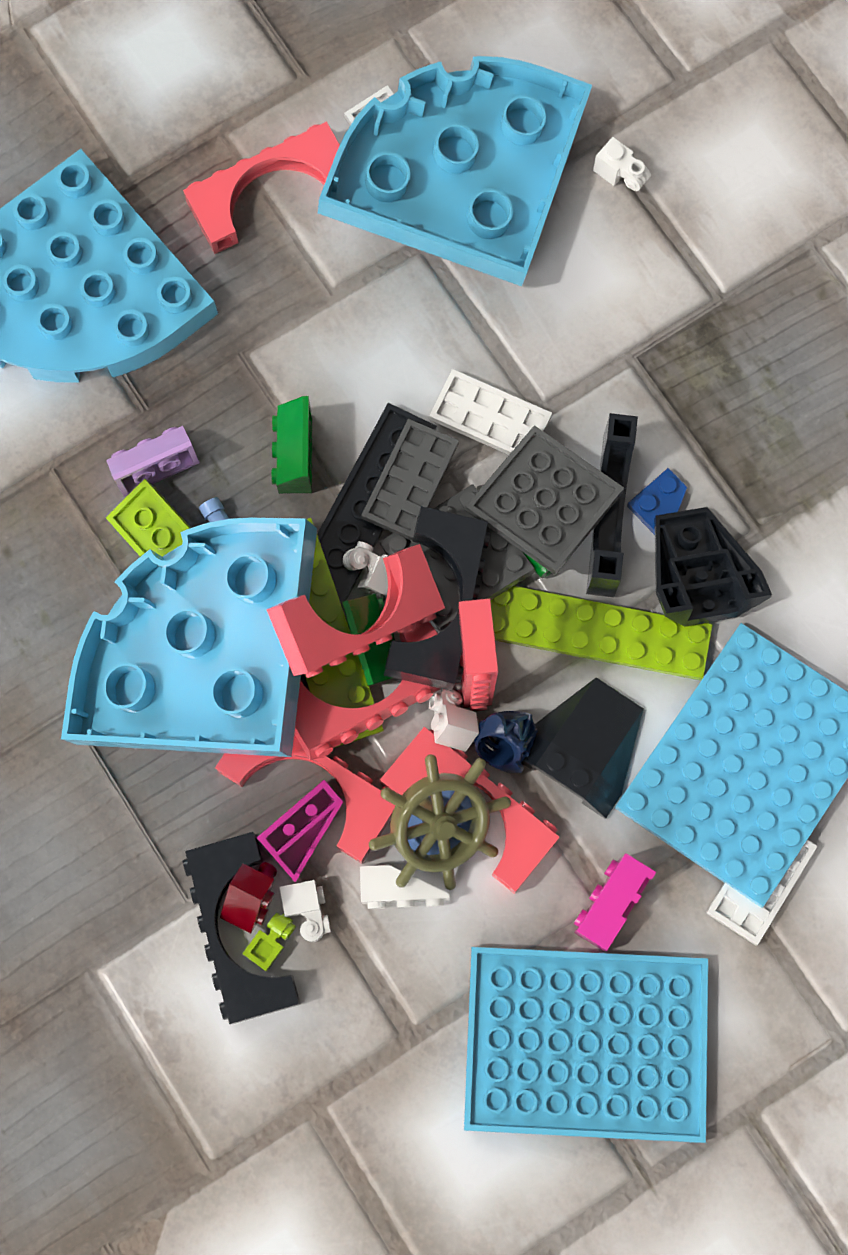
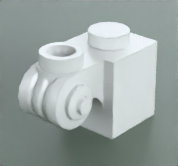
M614 137L596 155L593 171L613 186L623 177L628 188L639 191L642 185L651 177V173L644 163L633 157L634 152Z
M359 541L355 548L346 551L343 556V564L351 571L363 568L364 574L357 588L370 595L376 594L377 599L382 598L386 600L388 579L383 558L388 555L378 556L372 553L374 548L371 545Z
M453 689L451 691L443 690L441 694L433 693L429 701V709L434 710L431 729L434 731L435 743L466 752L479 734L476 712L458 707L462 703V697Z
M311 880L280 887L285 917L290 918L302 915L307 919L300 928L301 936L306 941H319L325 933L331 932L328 915L322 916L320 904L325 903L322 886L317 887L316 881Z

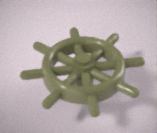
M429 754L425 757L427 777L414 783L403 795L390 788H383L381 790V797L396 805L391 817V833L371 839L369 841V848L375 851L394 845L407 861V864L396 878V885L398 887H405L415 871L420 869L426 872H442L445 888L453 890L456 887L454 868L468 861L477 851L492 858L498 855V848L484 841L489 829L490 813L508 808L511 805V800L508 797H501L486 802L482 793L474 786V783L486 767L485 760L477 759L465 777L451 773L439 774L437 758L433 754ZM442 791H455L444 807ZM467 795L472 807L456 812ZM411 815L418 817L423 822L408 827ZM472 820L468 831L457 826L459 823ZM425 835L417 849L413 850L408 840ZM453 836L460 840V842L451 849L449 839ZM437 840L439 854L427 855Z

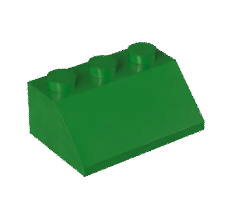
M301 396L278 405L277 415L272 416V430L277 432V442H272V458H277V468H272L271 478L272 485L277 486L279 494L312 493V410L309 396Z
M371 594L342 602L351 634L359 635L368 630L377 621L384 608L382 598L377 599L376 594ZM393 633L391 634V640L376 645V642L368 644L370 648L368 651L358 654L367 686L392 678L383 675L392 641H395Z

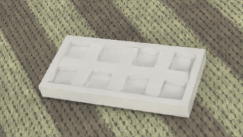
M452 369L429 415V420L509 455L534 425L544 432L552 417V413Z
M809 840L805 842L764 907L761 908L730 885L724 883L706 911V914L755 946L758 945L817 846Z

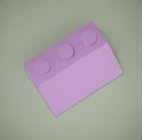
M183 426L169 428L157 438L144 439L136 447L130 450L117 451L111 456L112 458L106 460L113 479L124 497L128 496L144 479L148 480L151 484H155L199 464L194 448Z

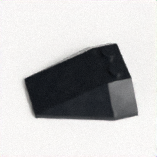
M708 507L655 516L656 595L665 617L684 627L736 618L771 598L772 593L762 570Z
M596 677L535 723L538 733L529 756L525 757L521 763L532 771L536 768L581 798L583 805L606 819L622 795L644 708Z

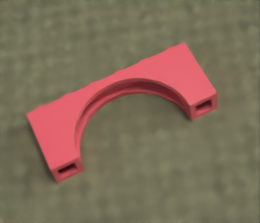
M327 122L313 125L306 132L297 136H290L283 143L274 147H267L259 154L249 159H242L236 165L226 170H219L201 182H193L188 188L183 190L186 202L214 254L239 243L233 226L234 207L241 192L256 178L273 171L293 170L308 174L323 185L325 184L340 146Z
M420 544L405 548L383 558L388 579L386 602L377 621L368 630L359 635L347 634L329 626L315 613L305 595L289 599L267 609L293 676L305 674L307 678L323 672L322 666L328 663L331 667L346 661L345 655L351 652L355 656L370 649L368 644L376 642V645L392 639L391 634L396 631L402 634L414 629L413 623L419 620L422 624L437 618L435 613L444 609L445 606Z
M490 599L459 602V617L463 655H461L459 666H464L461 679L464 708L470 707V711L487 710V706L493 703L498 674Z
M419 620L413 623L414 629L400 634L401 642H417L437 635V632L430 621L421 624ZM402 680L388 697L376 704L361 708H342L328 704L315 697L300 681L294 735L310 760L316 757L323 758L329 755L333 748L341 743L345 745L353 742L361 732L367 729L372 731L382 725L383 720L392 715L394 717L402 715L412 704L427 701L440 688Z
M423 727L382 776L380 783L384 787L403 795L410 786L427 777L425 757L429 754H433L437 758L439 774L451 773L465 777L472 765L466 761L468 756L463 751L435 743L434 731L432 729L429 731L426 727ZM484 769L474 783V786L485 792L492 800L501 797H508L511 800V805L508 808L500 810L505 826L506 840L503 856L492 876L515 894L560 837L556 834L558 829L545 819L543 822L533 816L535 813L533 808L524 801H521L520 804L510 797L513 793L500 782L498 785H495L488 779L490 774Z
M295 735L292 757L224 753L215 769L241 787L261 768L282 760L296 759L308 761L329 772L340 785L346 802L345 827L336 846L361 864H363L371 851L369 841L380 837L391 820L396 806L381 797V790L371 785L373 780L360 771L355 775L347 769L349 765L340 758L334 756L333 759L325 756L310 760Z

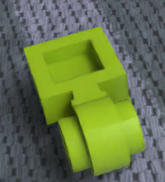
M275 913L267 924V927L270 929L269 935L259 930L242 954L264 971H268L285 948L277 940L283 938L286 941L296 928L292 924L293 920L285 917L284 913L282 915Z

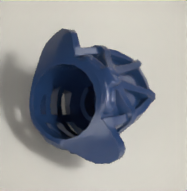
M502 711L493 713L480 721L478 726L479 734L474 739L475 749L479 757L492 767L503 772L521 773L524 770L521 762L525 757L529 756L538 733V729H536L532 719L533 715L517 711ZM488 736H491L496 742H492Z

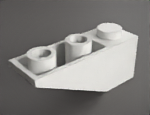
M390 865L360 866L361 903L368 904V909L385 908V903H397V908L415 907L414 902L426 901V906L428 907L444 906V901L450 899L449 893L413 876L405 887H398L396 885V878L401 871Z

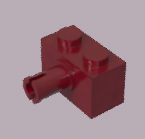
M267 862L262 863L258 871L242 864L229 885L220 918L250 934L257 924L262 926L269 913L267 908L275 895L271 889L275 880L273 878L277 875V869Z

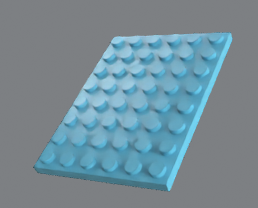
M740 623L621 797L615 809L722 882L730 885L761 908L764 907L848 778V692Z
M471 947L464 1131L706 1143L708 958Z

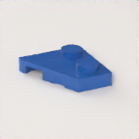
M667 468L629 501L627 507L655 535V516L678 512L687 486Z

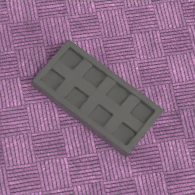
M408 419L361 515L362 519L409 540H413L421 506L429 508L459 445V440Z

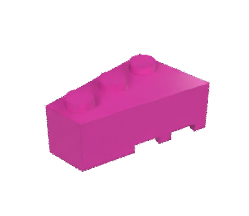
M322 780L257 836V839L294 882L297 881L343 803L325 780Z
M627 853L618 862L614 859L611 861L604 873L608 878L603 887L597 884L589 897L593 901L588 911L582 909L573 923L578 926L574 932L575 934L604 952L608 950L627 920L635 903L637 904L641 898V894L649 880H652L656 874L654 870Z

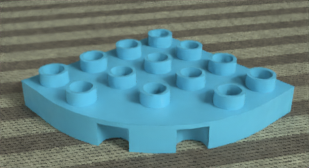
M475 56L472 59L470 70L447 73L441 61L419 68L400 78L396 93L382 102L374 97L356 116L345 133L335 155L319 198L318 214L522 286L592 85L542 66L503 57Z
M81 149L0 208V368H4L6 363L28 369L33 379L50 382L79 383L80 372L106 367L111 376L116 377L139 369L159 359L218 315L214 300Z
M234 518L214 521L181 532L183 544L163 557L150 549L133 562L115 580V583L122 591V595L114 604L108 615H101L94 611L80 638L69 679L61 739L76 745L292 757L301 675L293 676L267 609L305 595L309 602L317 528L307 519Z

